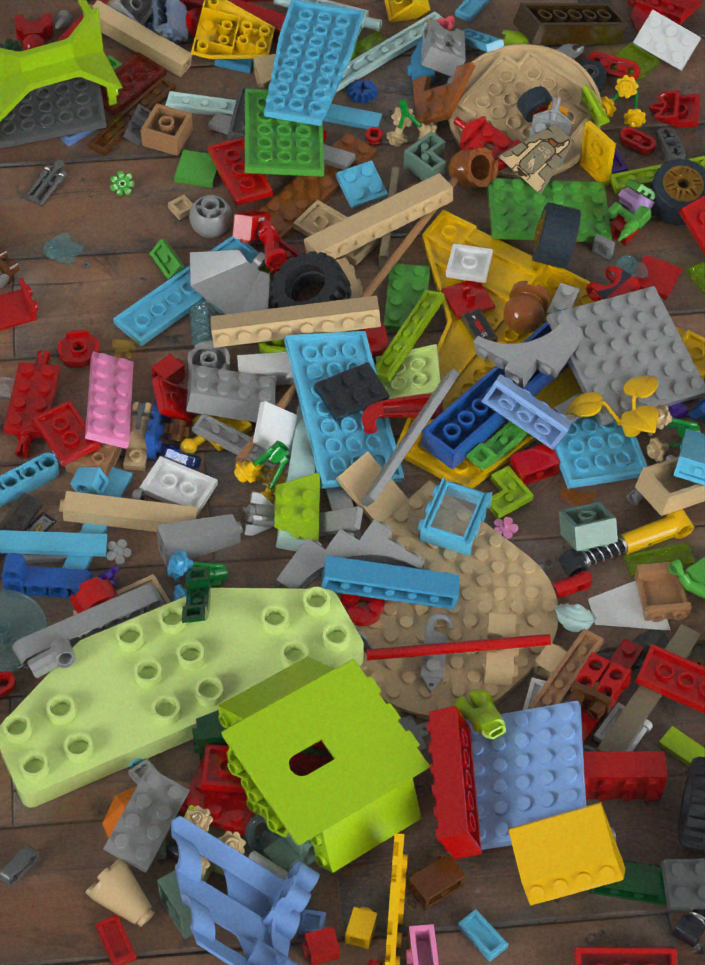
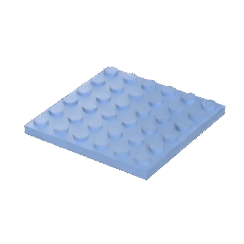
M578 701L501 714L506 732L495 739L485 738L483 735L476 733L472 728V724L466 720L471 728L482 850L512 845L508 831L509 828L586 806L581 705Z

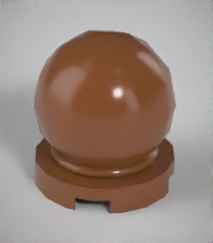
M487 148L462 149L451 157L448 165L449 175L451 178H457V185L464 188L487 187L492 180L496 179L498 162L494 160L491 154L492 151Z
M520 281L513 285L509 295L510 299L504 307L503 319L507 327L517 334L532 333L538 329L543 321L544 312L547 311L550 304V294L539 284L535 287L527 284L528 281Z

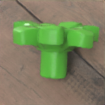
M117 171V177L112 175L110 181L113 182L110 185V189L112 191L116 190V195L122 196L123 192L129 195L131 193L129 187H134V181L130 180L132 175L128 172L124 175L123 171Z

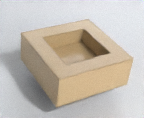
M182 195L168 202V209L181 220L190 214L193 203L185 195Z

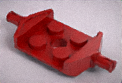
M457 116L453 123L462 129L460 147L462 149L484 148L485 145L491 144L494 146L491 154L494 160L498 162V171L506 168L508 165L498 156L518 145L519 140L513 141L486 122L487 117L485 116L466 123Z

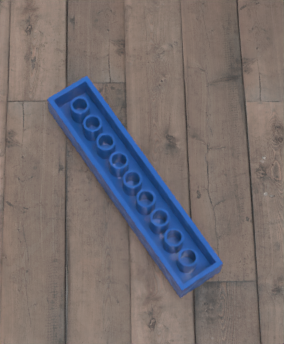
M548 321L522 343L536 340L550 333L552 329ZM568 361L566 362V364L561 369L558 375H560L568 366H570ZM495 366L421 431L420 446L453 470L466 459V455L479 443L485 442L504 425L508 419L481 401L500 374L506 377L505 369ZM537 368L524 388L520 385L517 386L529 391L535 397L555 377L544 375Z

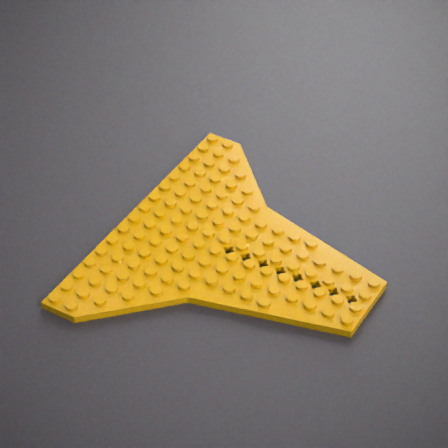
M445 210L441 211L422 234V242L437 292H441L443 288L468 281L446 277V269L453 243L493 249L486 283H482L495 304V308L481 312V315L495 336L487 340L504 344H518L534 333L517 334L507 327L503 319L505 304L510 299L509 295L513 285L517 282L528 281L527 284L537 287V284L544 287L550 294L549 307L560 283L580 289L573 308L594 302L586 292V286L590 281L565 269L534 262L531 255L499 239H492V236L478 230L476 225ZM444 299L441 305L447 324L437 346L441 380L452 369L457 370L460 374L443 398V411L496 366L493 361L487 358L482 359L475 353L473 342L477 336L466 318L457 319L446 299ZM547 311L544 312V318L539 327L547 321ZM676 327L698 372L704 380L705 338L690 330L686 332ZM568 366L540 391L535 398L545 402L553 409L582 392L571 367ZM407 418L396 447L416 418ZM429 419L425 427L429 425L433 420ZM508 420L504 425H502V426H501L495 433H493L485 442H483V444H485V443H486L490 438H492L498 431H500L506 424H508V423L510 422V420ZM420 433L404 457V460L440 479L445 478L446 481L473 489L510 461L511 455L518 451H523L537 439L528 434L511 452L484 470L479 469L467 458L452 470L420 446Z

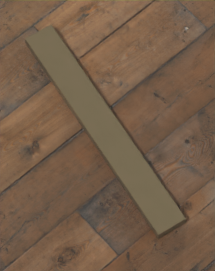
M681 624L665 647V650L687 659L700 640L701 634ZM640 685L596 751H626L662 695Z

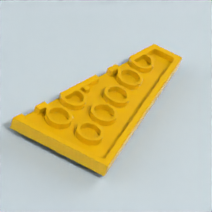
M394 833L385 965H400V956H396V948H401L402 933H398L397 929L398 925H403L408 855L403 854L404 834Z

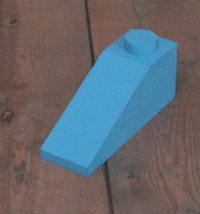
M423 36L411 56V64L407 65V75L411 76L412 84L413 79L426 75L431 78L430 83L435 81V70L421 65Z

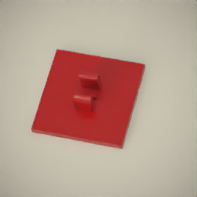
M465 281L441 289L458 320L465 318L464 315L478 310L481 313L495 308V304L481 282Z

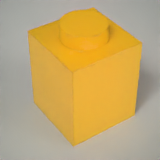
M354 907L346 930L345 943L369 950L377 925L378 913L367 907Z

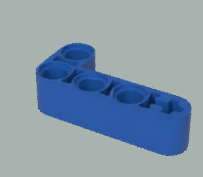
M9 553L5 556L2 571L4 590L9 594L70 598L72 594L76 595L80 590V584L94 578L93 573L88 570L26 566L25 558L18 553Z

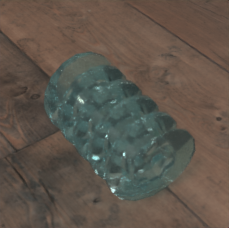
M202 302L195 304L189 311L191 342L194 346L203 341H213L211 316H215V307L210 303Z

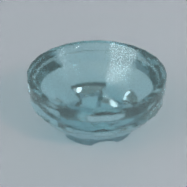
M256 814L246 826L245 841L252 851L263 855V850L282 836L272 832L267 826V820ZM260 823H265V831L260 835H256V826Z

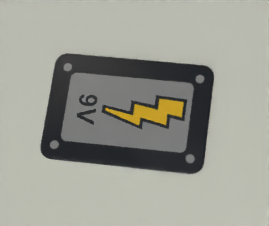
M42 512L25 528V531L48 532L57 521Z

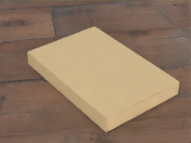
M367 451L341 473L336 480L354 502L363 508V512L371 522L375 520L380 523L410 500L390 478L375 502L368 507L361 503L362 498L382 470V467Z

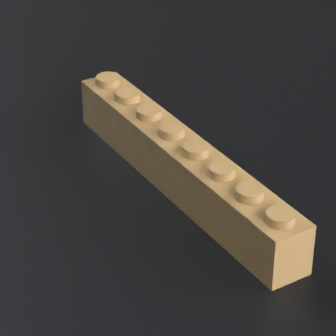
M438 173L305 238V254H308L310 251H316L317 254L323 252L334 259L341 257L453 201V186Z
M377 295L211 316L214 348L284 339L286 335L333 333L381 327Z

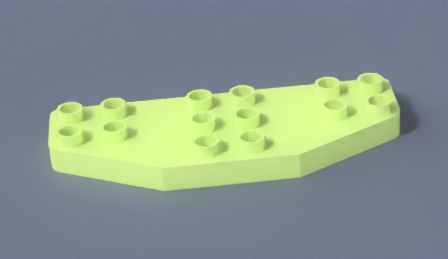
M312 587L310 589L211 588L210 611L206 621L182 623L183 606L186 605L185 596L80 640L72 648L76 656L75 663L68 668L57 667L50 671L0 725V754L22 803L27 807H37L125 769L135 759L141 758L145 760L192 740V728H197L196 718L217 711L219 704L305 657L312 658L335 669L354 659L360 667L364 662V643L337 594L322 587Z

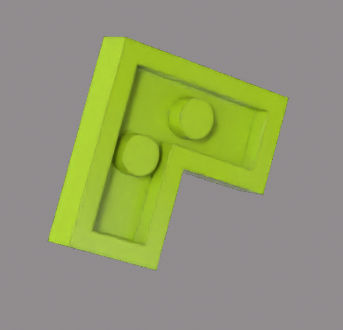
M509 465L491 475L490 480L500 491L492 496L490 511L497 519L533 500L534 495Z

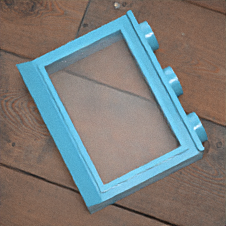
M442 478L440 485H435L433 490V501H429L426 506L425 514L427 515L425 519L421 518L417 530L420 531V541L470 556L473 540H476L479 534L480 523H483L485 520L486 509L491 507L493 492L484 493Z

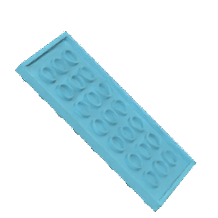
M350 331L286 335L284 342L316 471L320 473L321 489L342 487L336 478L367 451L383 468L396 449L389 418L381 417L377 419V432L366 434L362 423V414L365 410L335 421L314 388L316 382L369 362L376 373L366 332ZM401 463L391 477L394 482H402L404 479Z

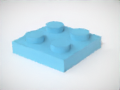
M372 160L336 173V178L351 210L386 198L388 195Z

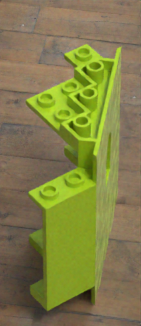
M305 657L219 704V721L224 728H227L221 733L230 747L227 751L228 768L234 776L241 778L249 810L264 817L267 820L268 828L272 832L284 838L290 835L299 846L310 840L314 847V859L317 865L334 873L394 836V833H399L422 819L413 777L430 768V765L418 750L420 744L410 730L405 731L398 722L401 717L391 703L386 704L379 695L381 689L371 676L366 677L354 659L335 669L312 658ZM322 741L334 760L308 775L298 776L294 774L289 767L290 758L315 743Z

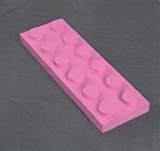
M93 351L90 364L85 439L127 449L130 439L133 361Z

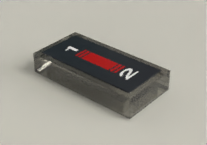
M480 308L461 314V321L474 341L477 336H480L486 340L497 342L498 337Z

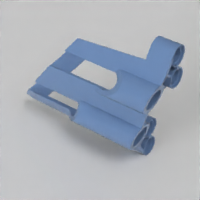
M182 816L171 820L172 838L176 840L179 850L178 863L175 865L182 903L191 909L192 922L190 929L196 943L228 965H299L288 957L290 940L297 932L300 923V912L308 904L311 897L310 891L316 885L320 874L302 862L297 861L283 880ZM200 855L223 869L228 895L201 880L202 862ZM214 922L237 936L246 958L215 939Z

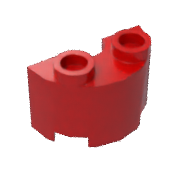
M94 577L79 585L80 590L76 595H71L70 602L78 614L119 595L108 578L100 580L99 577Z

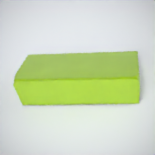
M584 85L581 98L595 124L599 127L609 123L610 119L595 92Z

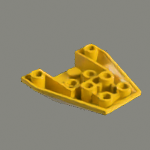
M204 0L191 54L207 59H253V57L269 55L275 27L228 0Z

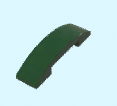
M210 567L187 569L186 605L183 606L182 623L206 621L209 616L211 599Z

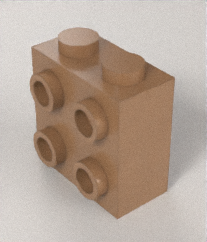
M99 442L100 449L65 465L66 472L75 474L78 467H100L106 477H108L122 452V447Z

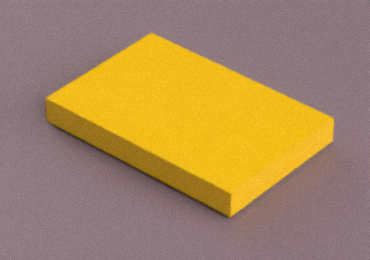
M588 121L584 125L579 165L597 182H604L606 187L610 184L616 143L595 124Z

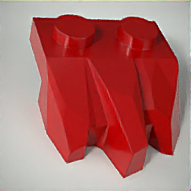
M680 90L664 91L657 95L660 102L652 103L649 107L650 112L655 114L654 119L678 128L699 126L700 93L680 95Z

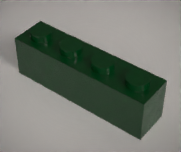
M632 860L623 861L625 866L624 880L589 889L590 894L667 906L662 867L656 864L643 865L637 864Z

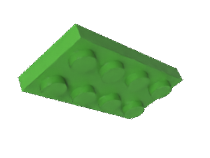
M395 264L390 270L384 316L386 331L398 332L425 290H428L430 266Z

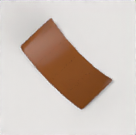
M564 484L559 498L569 504L582 506L593 503L596 492L581 493L571 488L568 489Z

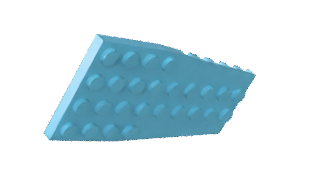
M291 0L279 35L274 68L272 69L269 92L266 98V107L264 108L265 117L318 126L322 125L354 52L365 11L302 0Z

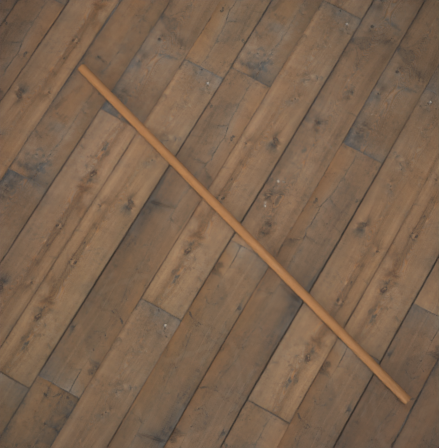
M452 177L449 183L454 188L457 185L458 180L457 178ZM437 209L420 218L359 298L368 297L374 293ZM295 382L278 402L277 407L285 409L297 393ZM254 435L237 455V462L243 463L257 445L253 443Z

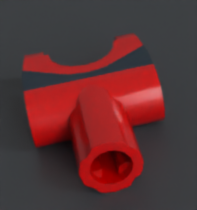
M611 265L605 270V275L611 284L602 285L590 282L586 286V292L590 299L596 302L637 291L640 288V284L627 271Z

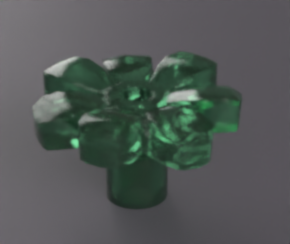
M6 39L5 44H0V48L23 51L22 46H19V42H13L12 39Z

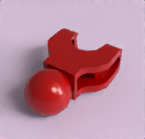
M42 13L41 19L37 21L26 20L24 14L15 15L16 38L22 41L23 51L46 45L45 42L52 38L53 22L51 13Z

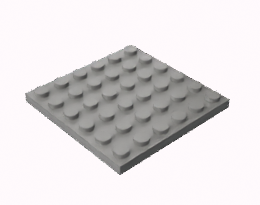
M655 286L549 314L546 318L552 330L560 325L564 319L582 328L583 339L568 359V363L583 394L587 392L600 393L602 401H606L619 419H621L623 413L632 411V396L626 395L623 387L628 380L637 376H656L658 378V387L647 398L637 397L636 409L641 406L657 408L658 404L671 406L705 396V383ZM604 406L594 415L599 426L617 422Z

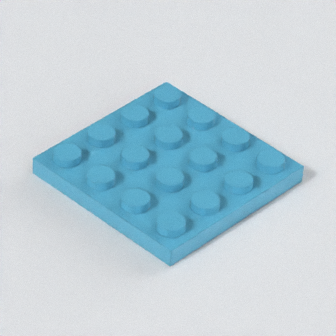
M594 415L582 417L571 423L567 433L554 448L561 461L559 466L568 489L639 478L642 469L648 467L636 436H625L622 425L618 426L617 422L599 426Z

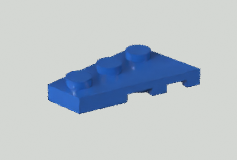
M156 397L151 419L148 422L149 428L145 433L147 460L156 461L157 453L162 451L160 436H164L163 429L165 423H163V420L167 419V416L159 413Z

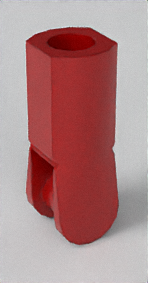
M583 571L572 577L553 582L552 586L557 599L590 589L592 574Z

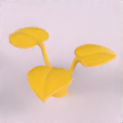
M643 375L634 377L625 383L623 387L624 393L632 396V411L623 413L621 419H619L606 401H602V395L597 392H587L577 396L567 407L566 414L589 417L597 414L602 409V406H604L617 421V425H622L625 436L635 437L641 431L655 433L659 419L658 409L653 406H641L636 409V398H647L652 395L658 387V378L656 376Z

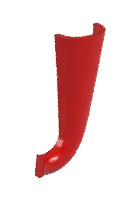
M432 393L393 398L371 404L362 414L364 432L366 434L376 433V421L381 417L416 418ZM443 400L430 420H434L443 412Z

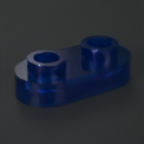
M163 444L160 451L164 458L174 462L178 461L183 466L193 470L194 468H199L202 458L197 455L186 453L180 448Z

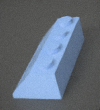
M501 374L481 401L552 450L567 433L572 423L563 414L557 413L548 404L539 401L529 391L520 388L510 378L504 377Z

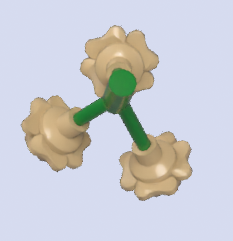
M402 99L399 101L400 108L396 107L395 113L391 116L396 129L386 133L390 144L400 147L402 144L408 143V137L403 134V129L406 126L410 127L412 121L420 130L418 140L431 131L437 135V126L433 122L429 125L420 123L412 114L413 110L408 109L407 101Z

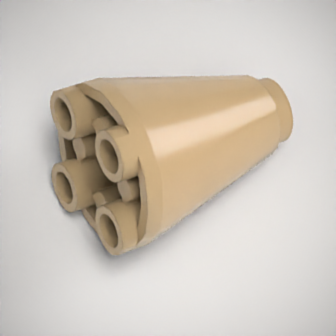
M117 859L110 867L111 870L107 867L97 877L99 880L98 884L96 882L92 884L85 893L100 905L134 925L138 924L142 927L155 913L151 910L152 905L128 864L121 859Z

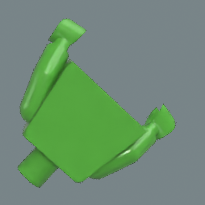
M705 557L687 568L685 572L679 559L673 561L668 567L669 572L673 575H678L677 578L685 590L705 599Z

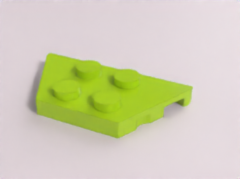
M320 473L276 485L275 528L288 532L298 540L299 538L304 540L308 538L311 541L317 540L319 542Z

